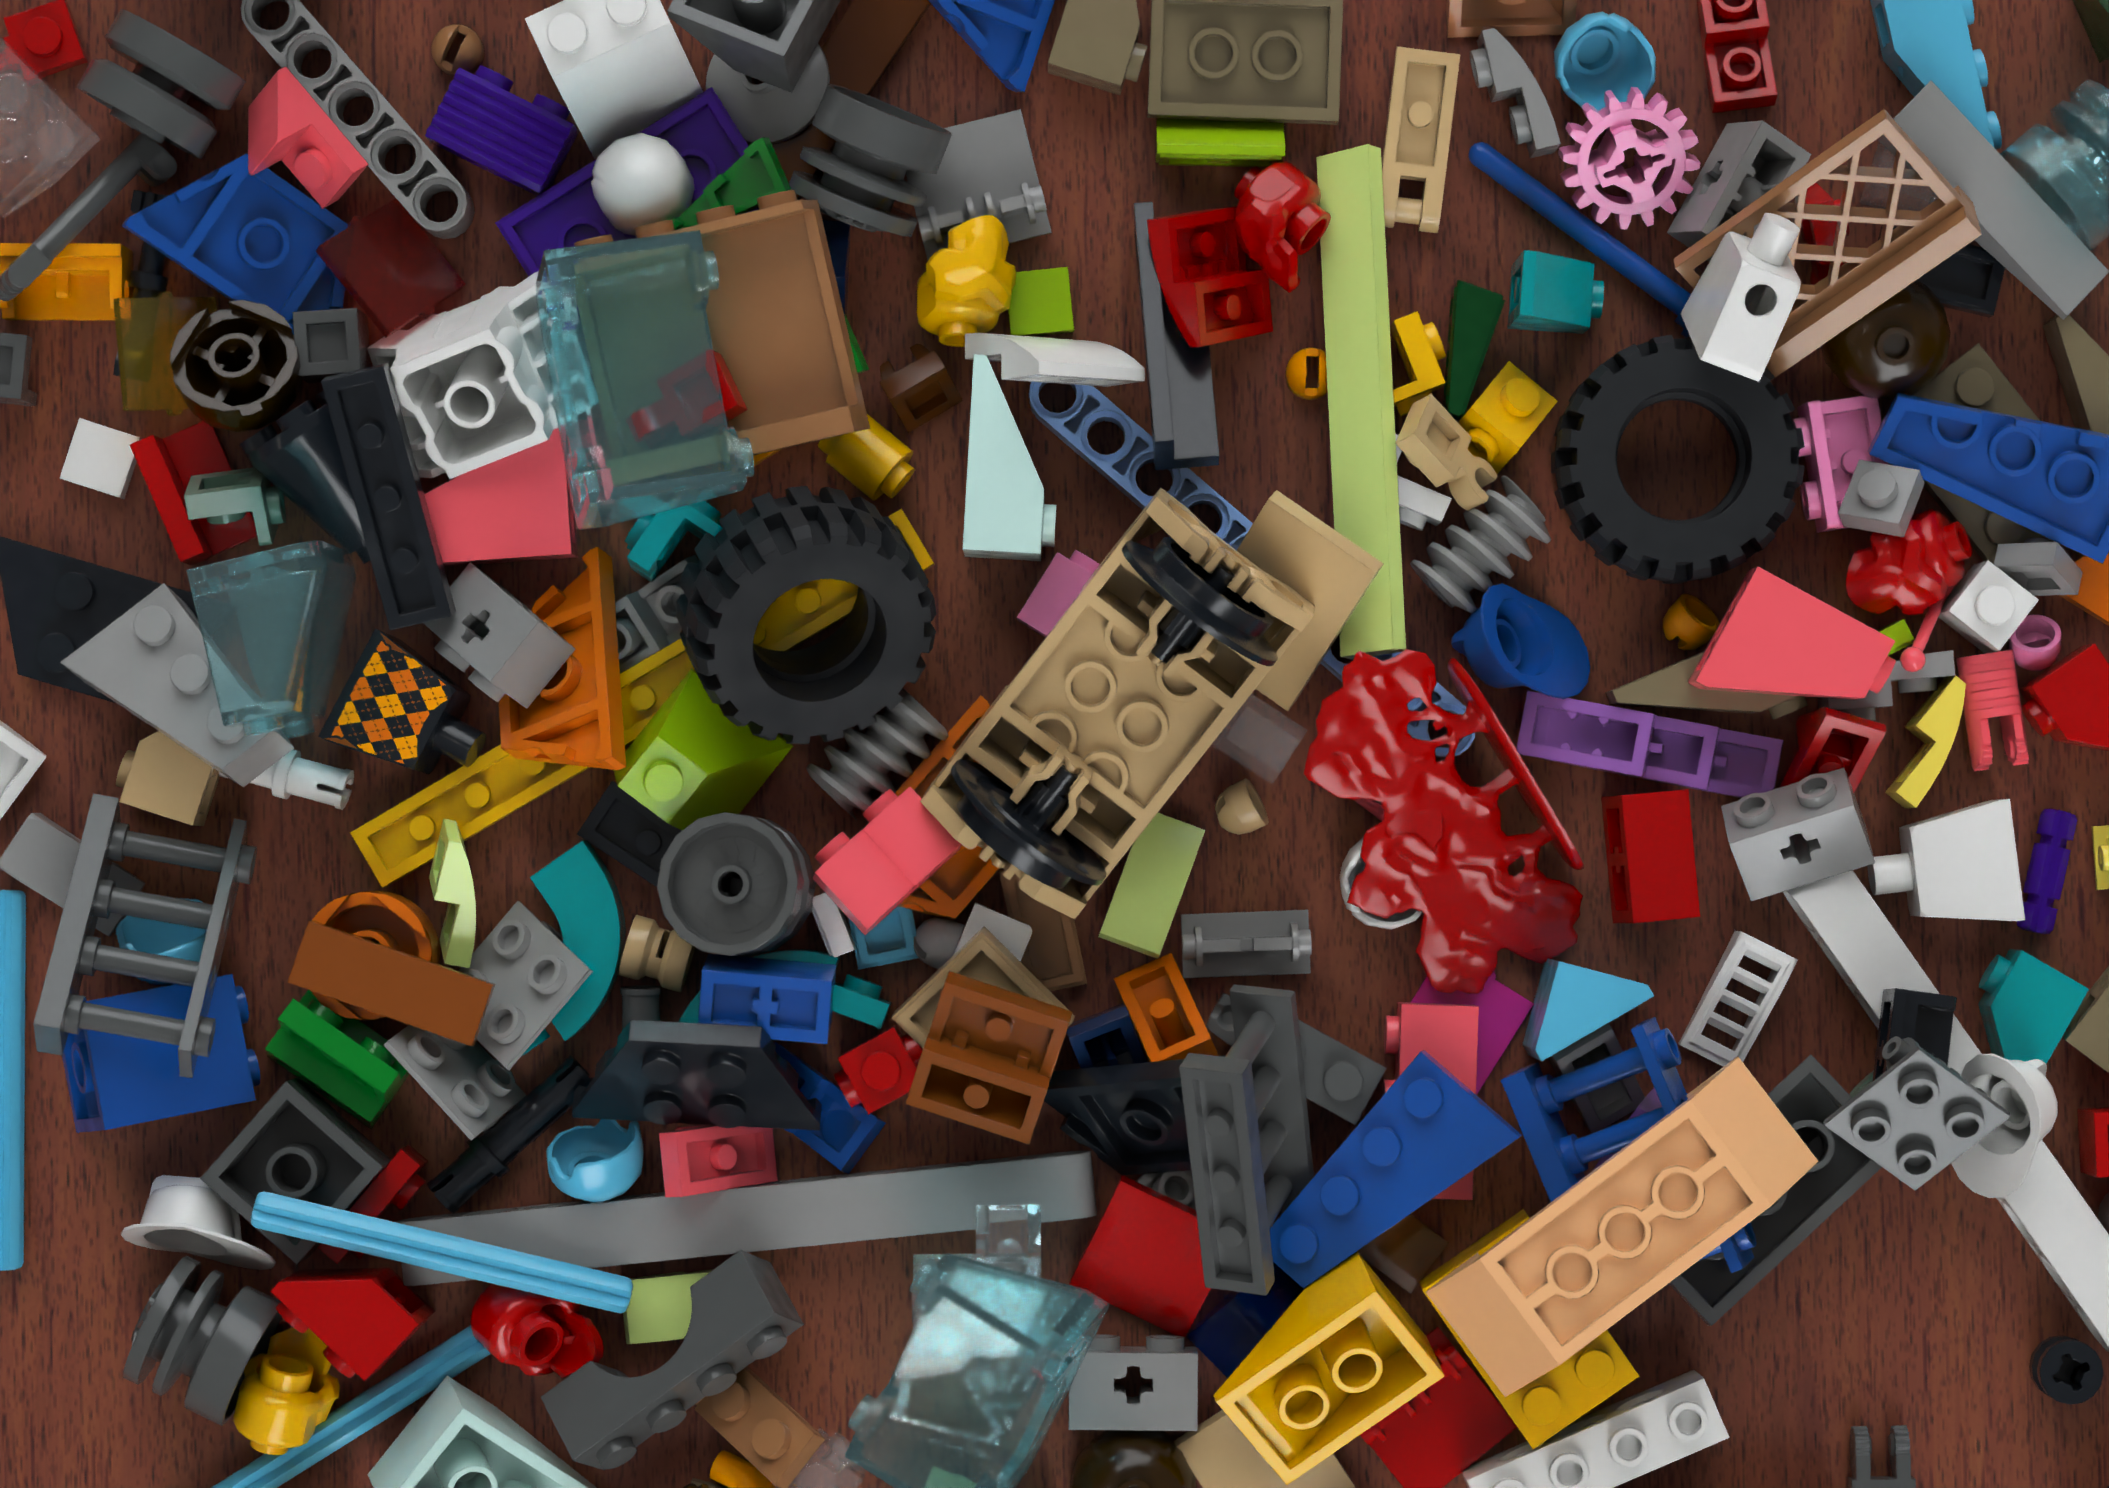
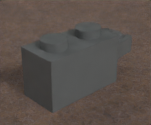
M1223 993L1216 1002L1205 1026L1232 1047L1235 1037L1230 995ZM1298 1019L1306 1098L1356 1125L1387 1068Z

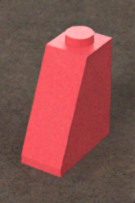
M564 426L554 429L549 440L459 475L424 494L444 567L468 565L470 562L475 565L578 558L570 432Z
M1757 566L1748 570L1688 683L1698 689L1845 700L1863 699L1869 690L1878 694L1889 678L1896 660L1889 657L1888 654L1895 640Z

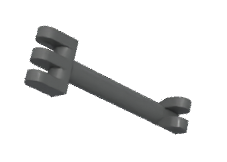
M139 134L0 275V300L10 301L27 288L136 175L153 187L165 183L177 170L175 159L151 138Z

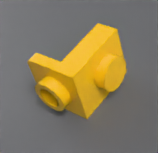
M1418 311L1396 319L1390 325V331L1411 381L1409 384L1393 389L1394 407H1397L1400 416L1407 415L1414 402L1429 394L1433 395L1432 392L1441 389L1446 383L1437 362L1446 357L1441 338L1433 322L1425 325L1422 324Z
M1508 361L1458 421L1472 437L1467 450L1474 457L1485 459L1493 467L1496 474H1498L1558 401L1513 363Z

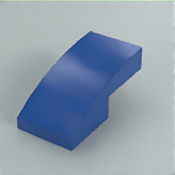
M775 1042L776 1053L780 1057L787 1059L799 1074L798 1089L807 1100L817 1098L822 1104L820 1131L784 1130L793 1133L837 1169L849 1174L886 1122L873 1112L868 1115L861 1103L852 1108L840 1087L784 1046Z

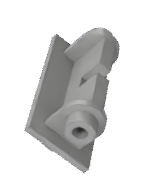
M1308 910L1181 914L1183 978L1311 973L1310 955H1312V941Z

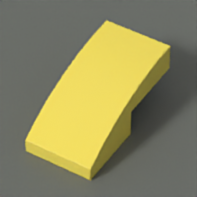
M1957 676L1943 678L1938 685V690L1931 693L1905 726L1907 730L1924 742V744L1885 792L1904 808H1916L1940 773L1952 748L1960 724L1966 683Z

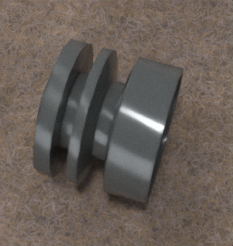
M828 83L814 117L813 126L836 140L832 151L803 146L800 159L824 171V173L820 177L794 170L789 181L791 190H795L796 194L807 200H818L820 212L851 226L870 232L883 231L912 237L917 219L893 206L896 200L913 206L924 207L927 196L918 188L903 180L907 169L920 173L937 174L952 136L951 132L920 116L874 97Z
M185 1256L174 1267L169 1277L158 1285L143 1309L131 1337L132 1347L123 1370V1378L139 1385L146 1379L155 1364L159 1362L160 1365L152 1385V1392L159 1396L166 1394L181 1374L190 1377L184 1400V1408L223 1426L235 1412L239 1389L245 1378L244 1369L248 1361L260 1353L266 1354L270 1337L276 1334L282 1316L276 1310V1306L281 1301L247 1285L236 1294L226 1308L218 1304L224 1285V1273L218 1270L212 1271L196 1293L194 1289L201 1272V1262Z

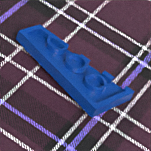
M1896 394L1868 449L1870 455L1894 466L1920 470L1923 480L2103 564L2109 553V434L1917 396Z
M1425 1050L1421 1051L1271 1226L1269 1230L1273 1262L1304 1289L1517 1140L1522 1134Z

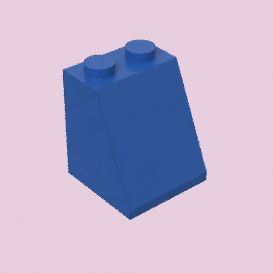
M233 974L218 976L216 979L207 1016L216 1019L213 1045L209 1057L198 1056L193 1078L181 1077L179 1075L178 1045L81 1029L78 1035L68 1034L62 1058L76 1133L119 1128L256 1100L254 1087L260 1084V1068L254 1050L252 1048L246 1049L242 1024L248 1022V1003L243 988L235 986ZM175 984L89 1000L86 1003L185 1020L193 987Z

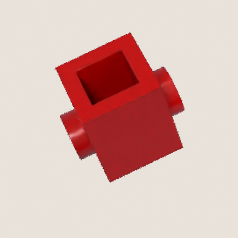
M897 1024L841 1054L837 1059L843 1069L835 1073L834 1077L849 1105L853 1108L862 1103L869 1115L909 1093L923 1048L908 1033L903 1036Z

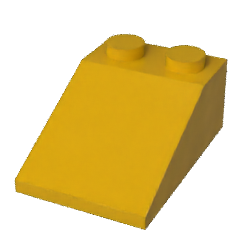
M1357 1251L1311 1283L1299 1294L1213 1396L1221 1409L1283 1482L1288 1485L1445 1375L1426 1335Z

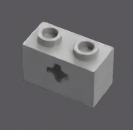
M1763 120L1727 123L1695 180L1691 194L1687 195L1667 233L1688 248L1806 165L1812 154ZM1759 223L1754 226L1753 235H1754V233H1755V231H1756V229H1757Z
M470 562L450 586L456 612L451 617L425 622L424 624L441 639L434 647L439 654L463 672L470 665L475 669L468 677L475 686L496 702H499L507 694L527 709L574 652L575 648L507 589Z
M1845 767L1828 773L1812 774L1799 782L1764 793H1752L1738 801L1721 806L1729 846L1751 901L1875 863L1866 824Z
M1083 1335L1082 1346H1069L1068 1429L1198 1431L1197 1347H1184V1337L1177 1335L1146 1336V1346H1120V1336ZM1130 1366L1139 1367L1141 1377L1151 1379V1385L1145 1384L1140 1386L1139 1396L1135 1397L1126 1395L1125 1386L1114 1384V1379L1126 1377L1127 1367Z

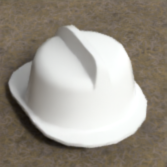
M1979 1054L1965 1064L1961 1077L1974 1087L1986 1092L1989 1098L2010 1112L2011 1116L1951 1163L1959 1179L1974 1193L1987 1198L2006 1197L2019 1189L2029 1173L2038 1143L2052 1130L2058 1115V1101L2052 1085L2046 1078L2047 1065L2042 1060L2033 1059L2024 1062L2022 1060H2008L1995 1054Z
M170 1175L156 1177L152 1183L150 1196L140 1224L125 1227L121 1232V1236L125 1241L137 1246L155 1250L190 1253L238 1267L264 1270L272 1269L276 1263L273 1257L263 1250L242 1241L239 1213L198 1177Z

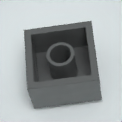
M294 1078L286 1081L200 1179L251 1223L255 1199L259 1192L263 1191L349 1211L391 1159L301 1079ZM256 1228L296 1264L309 1258L321 1244Z

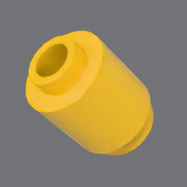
M868 414L870 429L820 440L818 448L828 455L826 463L872 500H876L883 493L889 498L896 496L915 471V468L908 464L913 455V450Z

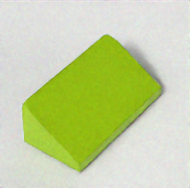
M1158 118L1156 121V163H1159V165L1268 167L1275 162H1283L1285 158L1284 123Z

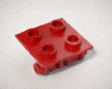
M1438 1326L1428 1333L1426 1337L1445 1376L1360 1435L1403 1488H1443L1517 1428L1509 1414Z

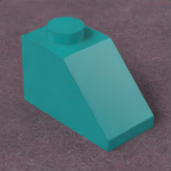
M1524 250L1511 267L1507 329L1584 334L1590 328L1591 318L1600 319L1603 309L1604 281L1593 280L1595 263L1539 251Z
M2009 949L2005 958L1999 954L1996 955L1986 968L1979 983V988L1985 990V993L1978 1006L1991 1054L2008 1060H2022L2024 1062L2039 1059L2047 1064L2089 988L2023 950Z

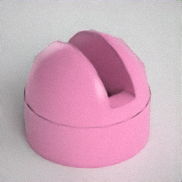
M2043 615L2026 616L2009 638V650H2013L2016 664L2031 671H2042L2053 665L2061 650V629L2053 619Z

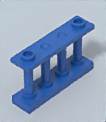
M1656 1017L1644 1020L1630 1029L1637 1044L1636 1047L1553 1078L1550 1074L1543 1075L1537 1062L1516 1070L1501 1079L1550 1202L1585 1177L1583 1171L1588 1170L1589 1162L1620 1151L1688 1099L1685 1096L1687 1093L1676 1066L1681 1064L1678 1045L1668 1028L1660 1030ZM1646 1070L1648 1071L1662 1107L1579 1139L1575 1134H1567L1558 1112L1563 1110V1102ZM1751 1222L1702 1259L1722 1252L1731 1273L1743 1269L1754 1258L1751 1248L1757 1245Z

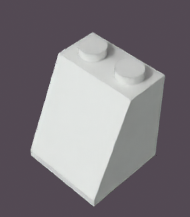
M563 0L525 18L545 64L594 159L614 140L639 133L703 92L661 0Z

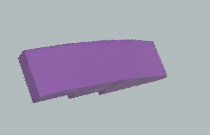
M1527 690L1516 749L1520 755L1742 798L1752 793H1764L1775 789L1784 741L1721 729L1717 726L1657 716L1653 713L1571 698L1560 699Z

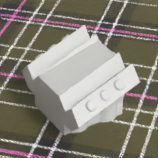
M537 271L514 287L499 286L492 292L481 296L478 300L448 312L431 314L409 330L394 329L367 348L373 366L384 363L389 364L419 477L434 478L447 473L449 479H452L549 440L554 429L577 421L602 403L596 380L555 271Z

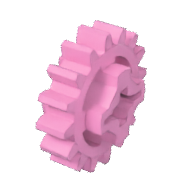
M1638 87L1630 88L1626 102H1619L1611 90L1605 91L1604 102L1606 107L1598 111L1594 106L1586 102L1581 106L1588 119L1583 126L1577 123H1567L1565 129L1575 140V144L1560 147L1558 154L1562 161L1572 164L1573 167L1563 171L1560 174L1561 179L1566 187L1580 186L1572 195L1573 201L1579 209L1593 203L1591 215L1600 224L1612 212L1620 229H1628L1632 215L1636 214L1640 215L1647 227L1654 225L1653 209L1661 206L1665 211L1673 214L1677 209L1671 199L1672 194L1675 191L1691 194L1693 187L1684 178L1683 174L1684 171L1700 169V161L1695 155L1685 152V150L1699 143L1698 138L1693 130H1680L1687 121V117L1679 107L1665 114L1668 101L1662 94L1657 92L1649 100L1648 104H1644L1643 94ZM1631 119L1651 122L1663 131L1658 133L1656 129L1643 132L1632 125ZM1606 129V133L1598 148L1591 150L1597 137ZM1634 147L1637 151V154L1634 155L1635 165L1624 169L1621 165L1625 160L1623 151ZM1667 167L1662 178L1652 187L1661 168ZM1601 184L1602 188L1614 184L1624 189L1627 197L1607 194L1596 185Z

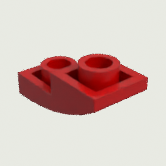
M1697 0L1704 66L1712 113L1775 106L1778 93L1767 39L1770 23L1766 1Z

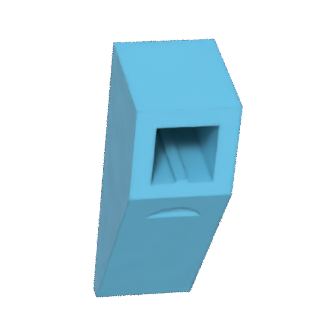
M1870 0L1883 61L1909 92L1915 97L1931 80L1995 149H2000L2002 146L2000 124L1994 111H1986L1981 87L1988 85L1985 57L1981 49L1973 50L1968 25L1974 23L1973 1Z

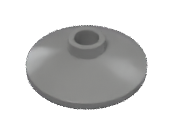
M817 44L791 93L765 82L758 85L752 84V77L733 70L714 54L707 71L706 90L710 87L713 88L746 142L753 143L755 140L766 137L770 139L772 144H776L797 136L812 124L827 84L830 83L828 62L822 48Z

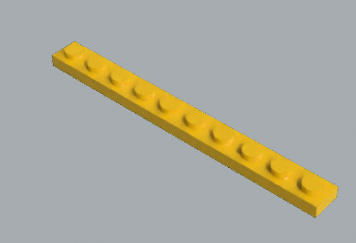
M902 508L889 515L888 517L899 529L922 570L925 571L935 565ZM819 579L791 588L778 597L765 611L756 628L753 643L769 650L789 651L847 617L855 604L858 586L843 580ZM681 638L620 674L625 747L637 738L691 669L695 670ZM500 744L479 756L471 766H462L353 830L350 834L382 888H385L434 859L443 818L455 820L463 841H466L590 767L516 759L501 749Z

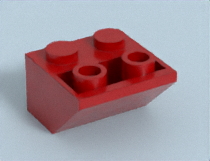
M391 1268L299 1270L279 1281L270 1291L281 1301L276 1306V1310L287 1323L301 1333H305L310 1329L327 1345L323 1350V1355L340 1373L348 1378H352L356 1373L364 1381L380 1370L436 1312L410 1286H404L403 1280Z

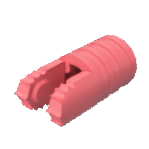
M2013 650L1955 658L1958 678L1966 683L1963 714L1971 766L1974 772L1989 770L1990 765L1993 764V750L1988 718L1992 717L2000 718L2005 755H2007L2008 761L2013 766L2028 764L2029 753Z

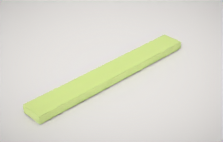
M1370 144L1316 157L1317 184L1321 192L1319 206L1331 215L1330 223L1320 238L1334 530L1383 563L1378 574L1339 633L1340 657L1352 660L1358 651L1371 656H1378L1406 650L1381 148Z

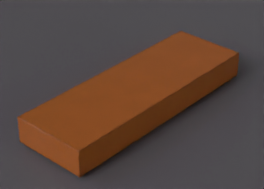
M313 920L308 921L287 981L296 986L469 1046H474L495 987L494 983Z

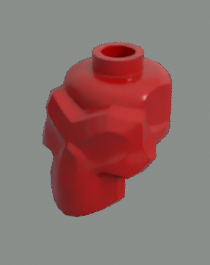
M1287 161L1275 162L1263 170L1255 166L1243 176L1234 192V196L1239 200L1235 212L1237 241L1243 252L1248 253L1251 259L1260 264L1272 281L1288 293H1291L1299 286L1301 280L1298 276V255L1308 252L1320 240L1330 223L1331 215L1319 206L1321 192L1317 184Z
M1932 508L1912 516L1904 537L1872 532L1870 537L1871 547L1855 551L1852 555L1846 577L1847 594L1856 606L1871 613L1882 614L1898 606L1903 614L1906 615L1923 614L1927 607L1944 599L1948 588L1959 583L1964 577V559L1972 556V547L1965 528L1958 521L1950 523L1941 512Z
M490 1284L479 1295L473 1306L470 1324L474 1337L499 1362L518 1366L527 1376H542L554 1371L561 1378L568 1377L589 1361L599 1363L604 1353L603 1340L590 1318L579 1313L580 1304Z

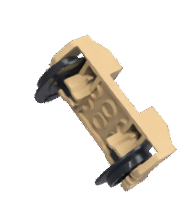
M1160 488L1087 580L1080 594L1008 686L1004 687L927 788L920 802L951 836L967 849H974L976 846L983 848L978 857L985 862L990 858L994 866L1004 869L1002 874L1008 880L1016 874L1020 879L1019 888L1027 895L1075 919L1293 640L1314 616L1315 606L1290 586L1257 567L1214 534L1186 506ZM1162 529L1171 537H1164L1155 549L1137 543V541ZM1271 626V629H1270V632H1269V636H1268V640H1267V639L1264 637V634H1265V632L1268 630V628Z

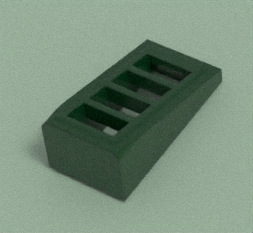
M1457 280L1451 293L1445 369L1446 383L1444 384L1443 407L1456 421L1460 420L1465 414L1505 303L1503 295L1461 280Z

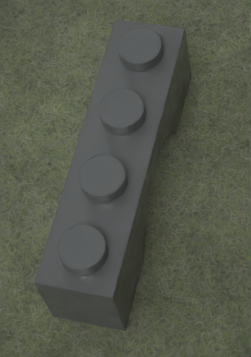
M740 1250L690 1287L692 1312L687 1334L677 1352L657 1370L643 1376L628 1377L619 1370L589 1361L541 1396L573 1461L601 1470L613 1469L625 1464L636 1454V1447L655 1433L668 1431L680 1424L687 1415L686 1410L706 1396H713L725 1391L734 1384L738 1372L756 1359H764L774 1355L786 1345L787 1337L803 1326L804 1323L769 1261Z

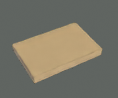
M1276 490L1268 498L1237 551L1264 572L1290 586L1315 606L1314 616L1311 621L1297 635L1256 687V690L1288 711L1297 701L1383 566V563ZM1271 626L1268 628V630H1267V631L1265 632V634H1264V637H1265L1267 640H1268V636H1269V632H1270Z

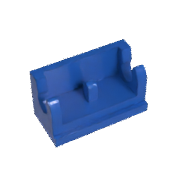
M708 954L702 968L698 1023L760 1026L766 1031L771 1040L827 1044L832 1022V997L837 965Z

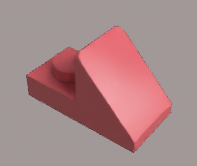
M285 66L275 73L248 107V171L253 176L282 160L323 209L338 201L369 164Z
M701 1124L677 1127L675 1131L659 1133L665 1197H685L778 1181L773 1128L743 1126L723 1128L716 1125Z

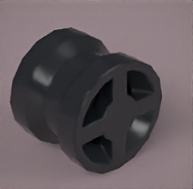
M2064 1335L2052 1336L2039 1343L2033 1351L2029 1363L2031 1379L2036 1387L2054 1400L2069 1405L2083 1403L2093 1397L2101 1387L2104 1375L2102 1361L2096 1351L2087 1344ZM2082 1366V1368L2077 1370V1374L2074 1377L2075 1383H2073L2072 1376L2075 1373V1369Z

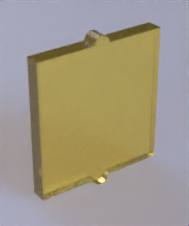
M165 291L159 293L156 298L114 299L123 411L166 410V413L173 417L180 415L183 410H190L174 383L170 351L178 331L196 313L208 308L210 314L217 311L216 297H173L171 292Z

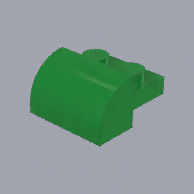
M307 990L299 1002L293 998L278 1018L280 1029L265 1048L267 1057L295 1077L301 1079L305 1084L362 1124L372 1129L405 1082L409 1073L385 1048L384 1044L388 1041L360 1020L349 1019L335 1014L321 1004L312 994L311 990Z

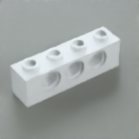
M1691 1370L1577 1419L1535 1449H1532L1526 1441L1470 1465L1461 1474L1467 1488H1614L1730 1437L1705 1379L1695 1370Z

